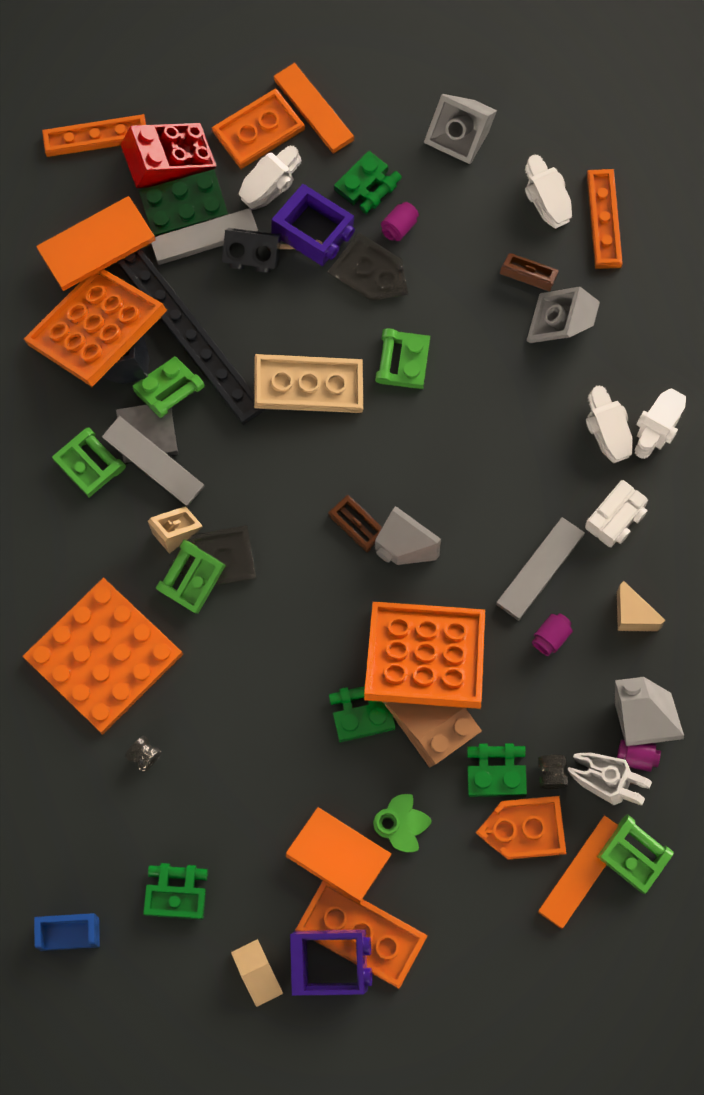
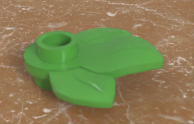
M402 794L394 797L387 809H383L376 814L373 826L379 836L389 838L395 849L412 853L419 850L418 841L415 836L424 832L430 826L432 820L425 813L412 809L413 795ZM390 819L394 825L390 829H385L382 825L383 821Z

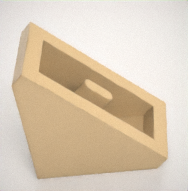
M186 506L151 517L148 520L152 534L169 554L180 546L183 539L188 540L203 527Z
M623 581L617 591L618 631H659L665 619Z
M258 939L231 952L256 1007L283 994Z

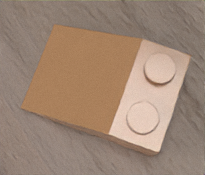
M383 702L429 768L439 763L482 731L466 708Z

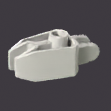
M287 146L277 156L272 152L266 154L245 177L239 191V196L251 210L267 206L282 192L290 188L294 180L292 173L302 161L296 147Z
M532 155L525 166V173H527L529 179L525 192L530 202L534 203L542 219L556 229L569 223V219L572 218L571 200L565 189V181L554 167L551 169L547 168L541 156Z
M596 385L587 398L589 399L588 402H590L589 405L592 411L589 413L588 418H586V424L590 433H594L602 453L610 461L616 463L632 455V435L627 424L628 415L624 406H621L618 401H611L609 394L606 393L607 390L603 386Z
M669 389L660 394L649 412L644 411L636 424L640 427L637 434L639 441L634 450L636 456L641 459L648 458L655 447L661 450L665 442L669 444L672 442L678 431L675 426L685 408L686 396L673 389Z
M595 753L574 754L573 757L577 763L589 768L587 771L570 767L567 769L573 779L582 787L613 805L621 803L623 799L643 805L645 798L639 793L627 789L630 783L648 789L652 782L643 776L631 772L626 760Z

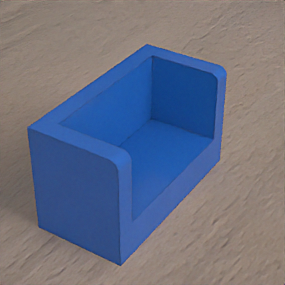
M94 913L34 917L35 948L40 951L100 947L99 917Z

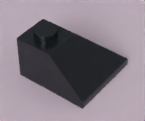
M144 335L102 378L126 384L148 377L150 357Z

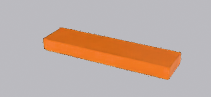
M295 63L274 75L276 84L333 154L354 141V135Z
M145 115L42 130L46 157L121 146L120 144L130 126L146 125Z
M614 169L588 170L587 184L595 269L622 268Z
M605 815L538 911V913L560 929L564 928L606 866L597 856L617 829L618 824Z

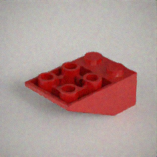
M200 123L130 126L120 144L136 188L152 187L216 168L215 160Z

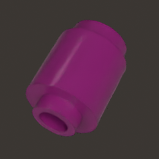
M408 202L398 204L381 222L383 235L389 240L400 241L417 223V218L419 217L417 209Z
M560 613L558 615L550 614L535 632V638L532 640L533 646L546 656H550L552 652L556 653L573 632L570 627L572 625L571 621Z
M623 739L620 740L617 758L626 760L629 768L651 772L652 767L658 768L661 750H656V743L626 746Z

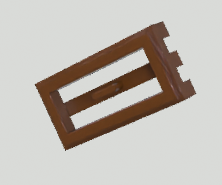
M509 253L501 267L500 274L550 291L559 270Z
M349 495L345 496L328 512V516L366 553L375 545V540L382 526ZM348 504L377 533L373 535L344 506ZM340 511L369 541L366 542L337 513Z

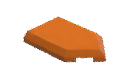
M559 796L501 801L476 832L479 837L507 860L566 854Z

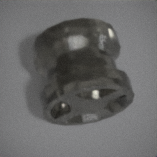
M142 736L129 748L125 757L129 761L136 762L138 769L141 772H145L158 760L162 751L158 747L151 746L149 739L146 736Z

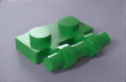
M368 151L334 184V190L353 206L362 199L364 202L359 208L363 213L367 214L372 208L375 209L381 203V199L388 192L391 193L397 187L396 184L402 179V176L397 171H394L390 176H385L388 172V165L371 151ZM376 183L379 185L374 192H369Z
M365 686L349 690L348 687L339 689L340 692L329 694L331 705L343 704V711L333 713L339 742L395 730L393 716L383 702L368 701L369 705L352 708V700L364 698Z
M505 743L504 746L479 744V746L467 747V758H479V766H468L467 768L468 797L526 796V765H514V757L526 756L525 746H514V743ZM488 758H505V766H488Z
M161 863L160 866L149 865L148 877H157L159 882L158 885H146L144 915L204 920L206 889L195 888V881H207L208 869H200L196 865H187V868L171 867L169 863ZM169 879H185V887L168 886Z

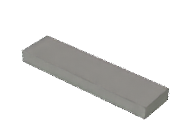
M248 208L156 236V241L152 242L151 245L158 265L223 246L225 230L228 228L258 231L251 209Z
M121 416L115 420L102 436L104 440L186 507L189 506L205 486Z
M562 517L509 585L496 605L519 621L583 538L585 532Z

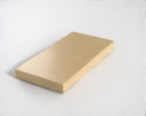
M255 354L254 408L362 413L363 359Z

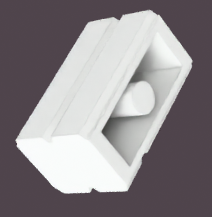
M621 480L590 516L585 528L608 547H612L616 541L621 544L631 531L628 527L634 521L638 524L648 512L645 509L648 500L640 492L634 490L627 482Z

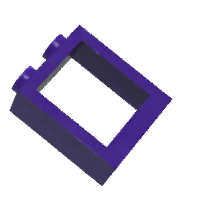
M302 184L271 219V233L281 234L283 242L322 267L329 259L333 260L340 245L344 241L348 242L355 232L353 227L354 215L305 184ZM308 206L338 225L323 244H320L292 226Z
M366 929L294 931L290 934L292 996L360 995L367 992L368 986H372V968H367V956L371 955V938L366 937ZM356 939L357 983L308 984L307 940Z

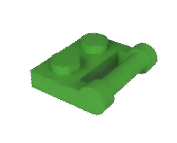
M388 328L383 329L381 339L384 342L380 369L376 372L375 381L385 385L423 389L430 336L398 332ZM394 343L402 344L398 374L390 373Z
M174 356L132 387L134 393L157 416L162 418L168 414L170 408L194 391L199 392L205 385L198 375H194Z
M89 427L80 432L52 456L53 461L88 498L114 476L121 474L126 467L120 459H116L96 439V434ZM87 444L108 467L102 471L81 449L83 445Z
M183 539L179 546L181 548L164 580L159 581L156 589L190 611L199 613L226 565L199 549L196 545ZM190 555L195 557V560L176 590L172 586Z
M626 815L619 822L617 829L597 857L638 891L646 894L673 856L674 851L667 846L663 847L638 827L631 816ZM628 833L656 855L654 862L624 839Z

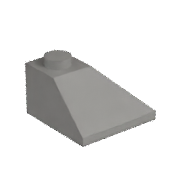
M442 94L424 143L471 164L489 133L497 110L472 99Z
M581 287L540 293L526 341L535 343L568 338L594 326L600 302Z
M395 506L375 540L377 555L388 563L392 561L396 565L434 561L440 556L441 539Z
M645 677L615 680V707L626 746L684 739V733L673 697L669 691Z

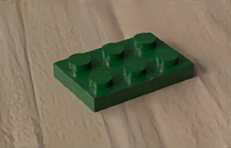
M214 169L139 190L150 230L155 237L228 215Z

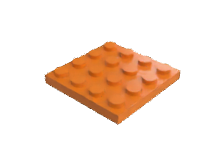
M103 269L81 281L24 340L28 346L93 387L164 315L167 309L163 303Z
M103 577L23 655V658L103 735L183 656V652Z
M373 602L364 700L481 709L485 610Z

